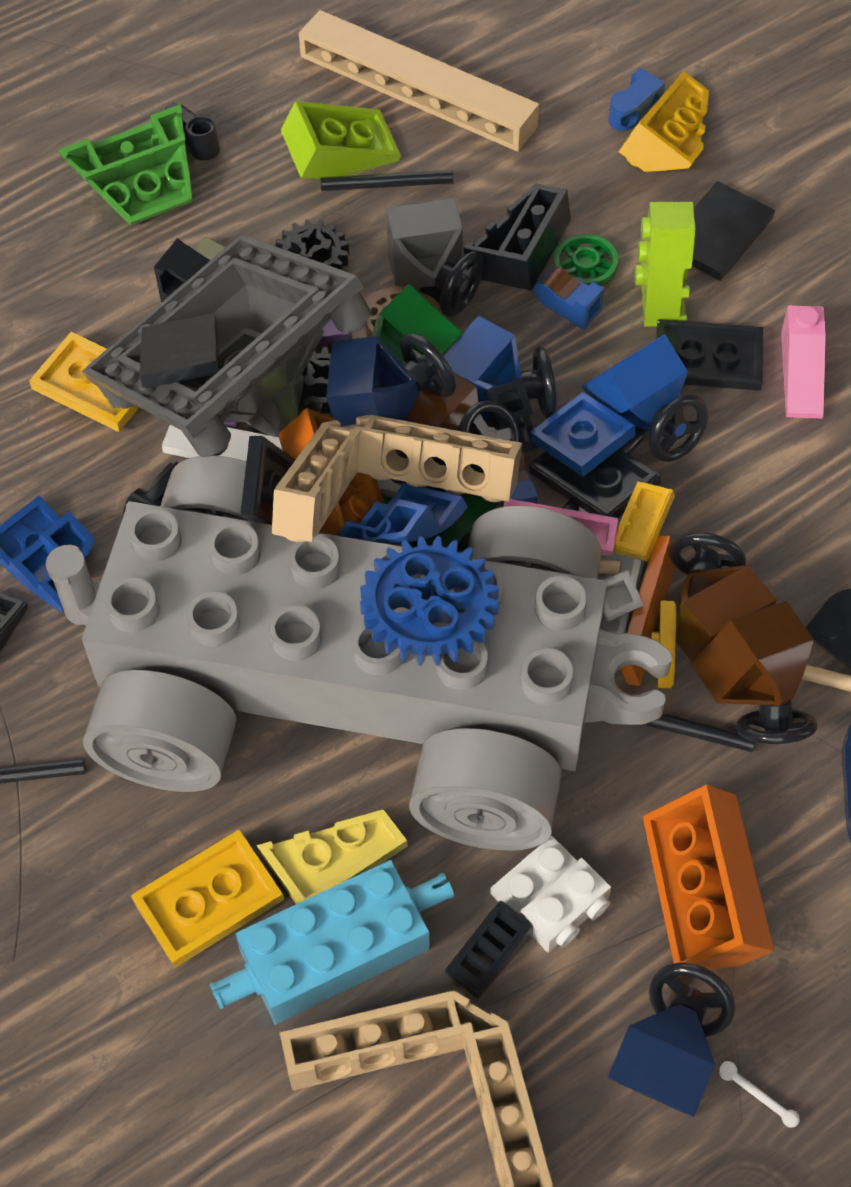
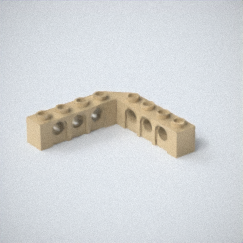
M376 415L357 417L356 424L340 427L341 423L338 420L324 422L274 489L272 534L284 536L293 542H312L357 472L369 474L370 477L377 480L395 479L405 481L413 487L431 486L444 489L450 494L459 495L467 493L482 496L483 499L491 502H500L502 500L509 502L517 485L522 443ZM395 450L403 451L408 458L398 456ZM432 457L442 459L446 465L437 464ZM470 464L480 466L484 470V472L479 473L474 471L470 467Z
M453 990L280 1032L292 1091L464 1049L500 1187H553L509 1024L493 1013L488 1014L471 1004L468 998Z

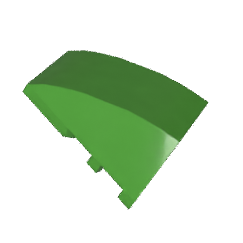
M181 104L150 115L151 122L93 144H91L88 138L58 149V153L130 226L192 202Z

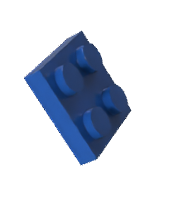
M584 392L530 431L532 443L582 477L636 436L634 424Z

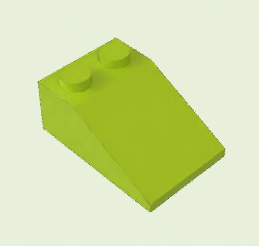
M295 101L281 128V133L301 178L320 180L321 177L347 176L398 162L402 157L379 109Z

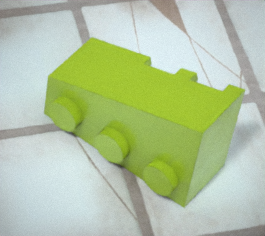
M650 202L648 217L641 218V239L645 240L638 242V263H641V265H635V286H641L644 327H657L658 319L687 321L684 298H689L690 287L686 285L688 269H692L695 220L693 202Z

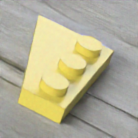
M384 809L337 822L334 827L310 834L309 831L295 834L293 839L272 844L270 841L257 845V848L290 897L298 904L384 863L407 847V839Z

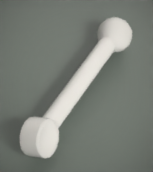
M725 1061L721 1064L719 1075L723 1080L735 1081L780 1115L785 1126L796 1127L799 1124L800 1117L795 1110H786L737 1073V1067L733 1062Z

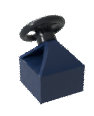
M416 333L405 334L401 339V353L406 363L404 365L401 364L377 336L332 341L326 398L334 421L338 420L341 423L340 427L356 424L357 417L365 415H376L405 421L419 392L423 388L439 397H449L455 392L456 381L450 365L429 340ZM412 345L419 347L426 354L421 355L412 349ZM438 370L440 371V373H441V375H442V377H443V380H442V378L440 377V375H439V373H438Z
M681 962L663 967L652 978L649 987V998L656 1014L629 1025L608 1078L690 1117H694L715 1066L706 1037L716 1035L729 1026L735 1014V1001L728 985L716 973L698 964ZM680 976L700 979L710 985L716 993H702L696 988L689 987ZM665 983L675 992L669 1008L666 1006L662 996V989ZM708 1008H722L717 1019L702 1024Z

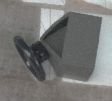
M455 198L386 208L388 257L395 286L406 287L408 284L412 287L436 286L442 290L440 297L442 313L447 317L459 314L473 298L481 281L484 265L483 258L478 252H469L462 257L463 228ZM471 263H473V265L470 267V269H469L468 271H465V269H466Z

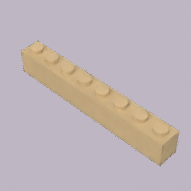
M319 10L299 32L302 58L519 152L538 128L539 103Z

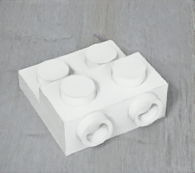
M551 835L545 843L537 847L491 887L490 894L498 902L500 900L529 921L533 926L532 937L549 953L558 944L562 948L568 945L579 933L580 929L578 926L588 917L595 920L605 912L610 905L611 886L584 859L580 858L577 861Z

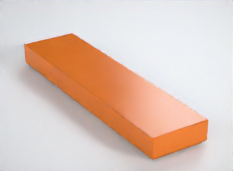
M659 535L639 591V596L644 606L633 611L627 634L641 635L651 639L652 632H657L660 621L661 601H666L675 566L669 557V549L673 543L670 536ZM627 665L620 668L627 685L641 686L645 672L644 668L637 665Z

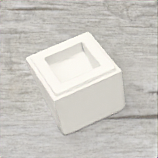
M628 570L605 579L608 582L603 612L607 621H611L644 606Z

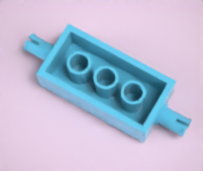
M389 860L235 933L240 952L245 961V968L215 983L209 984L220 1010L256 992L258 996H262L274 1024L277 1025L430 950L429 931L421 918V912L445 900L454 898L450 883H445L447 877L444 873H440L438 876L410 889L408 886H404L392 861Z

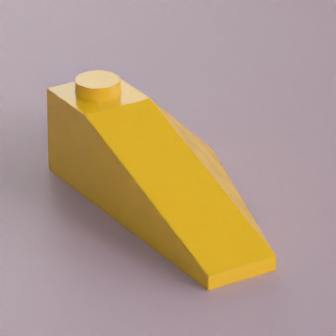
M683 71L637 124L619 150V153L626 157L631 165L639 167L644 172L688 169L703 151L704 143L701 142V137L706 127L703 124V117L707 113L709 90Z

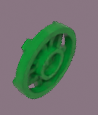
M578 234L565 239L558 245L554 254V267L564 269L572 278H576L588 286L592 282L601 286L615 276L618 268V254L614 246L606 239L592 234ZM589 243L592 245L588 247H583L578 244ZM565 251L567 259L560 263V256ZM605 251L610 255L612 263L603 258ZM584 274H585V275L588 274L590 278H589V279H584V278H583V275H584Z

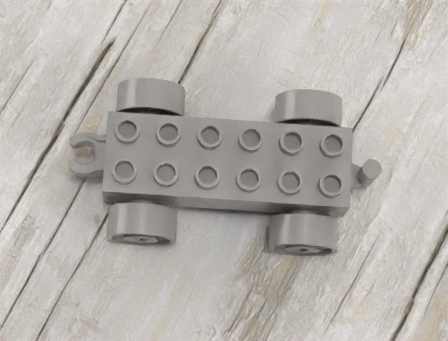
M214 455L188 458L178 463L172 470L160 506L128 501L101 581L92 582L83 553L77 546L62 545L56 547L46 558V568L49 577L55 584L66 618L74 624L86 625L82 642L97 685L100 687L83 738L84 749L95 762L108 771L132 782L152 788L177 792H195L207 790L215 786L220 781L236 726L234 711L423 744L409 803L412 816L428 830L461 844L491 850H524L545 843L551 835L562 777L561 769L576 771L584 723L604 721L609 724L644 725L659 719L663 714L666 698L661 691L654 689L639 695H631L618 688L614 676L622 667L637 665L644 668L655 678L666 677L670 670L672 654L659 642L647 637L627 633L617 635L601 629L608 581L597 579L602 556L599 540L591 530L579 521L565 514L545 508L532 506L502 507L481 515L474 522L467 549L469 547L473 549L472 561L484 558L485 571L494 572L493 585L499 587L497 599L499 601L498 615H493L495 616L494 629H485L486 641L481 643L473 640L472 654L459 648L458 661L456 662L448 654H442L439 666H436L432 656H426L424 663L420 666L417 663V655L412 653L403 662L400 658L399 648L389 654L385 653V640L374 643L372 637L373 629L366 630L364 627L365 615H361L360 601H362L360 587L361 585H366L365 572L375 571V558L387 561V548L390 547L397 553L402 552V546L317 533L312 542H293L284 536L272 534V525L252 522L240 515L246 461L236 458ZM415 574V575H412L411 577H413V578H423V577H425V575ZM453 588L450 591L458 593L463 592L465 590L462 588ZM397 608L393 611L403 613L407 612L409 609ZM436 622L433 625L436 627H446L449 624L446 622Z

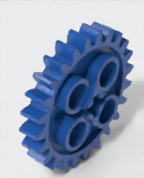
M423 536L418 539V547L412 548L406 540H403L402 552L397 553L394 549L387 548V561L375 558V571L365 572L366 585H361L360 587L362 599L360 601L361 615H365V629H373V642L377 643L385 640V653L387 654L399 648L400 658L403 662L408 659L411 653L416 654L417 663L420 666L424 663L426 656H432L436 666H439L442 654H448L456 662L458 661L459 648L472 654L473 640L481 643L486 641L485 629H494L495 616L493 615H498L499 601H497L499 587L493 585L494 572L485 571V559L480 558L472 561L473 549L471 547L462 553L457 552L458 541L456 540L451 542L447 548L442 547L441 537L438 536L432 546H427ZM415 574L425 575L423 578H413L411 576ZM453 588H462L465 591L457 593L452 592L450 590ZM397 608L409 609L407 612L403 613L393 611ZM436 622H446L449 625L446 627H436L433 624Z

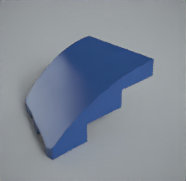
M403 483L388 504L375 502L360 524L347 521L337 536L390 545L402 544L403 540L414 542L418 541L421 536L427 539L443 532L464 513L468 506L461 496L420 486L413 487Z
M38 495L0 525V564L36 596L62 613L64 610L46 568V558L56 547L74 545L79 547L86 561L95 538L70 511L60 518Z

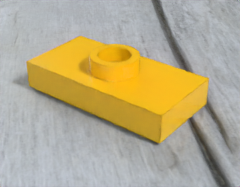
M637 481L616 530L613 553L648 562L675 497L672 489Z
M661 601L659 632H652L651 634L652 640L659 642L672 654L669 673L666 677L658 678L657 688H671L674 685L675 601Z

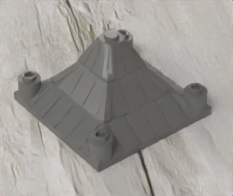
M241 234L83 369L82 372L89 382L100 389L113 408L127 409L137 405L139 408L180 429L199 456H219L228 448V443L231 439V433L224 423L245 422L265 435L278 436V433L297 417L303 391V372L324 333L322 328L332 320L340 332L354 333L361 330L367 324L371 312L360 293L364 287L357 275ZM215 313L218 327L219 371L215 375L143 388L140 379L142 327Z

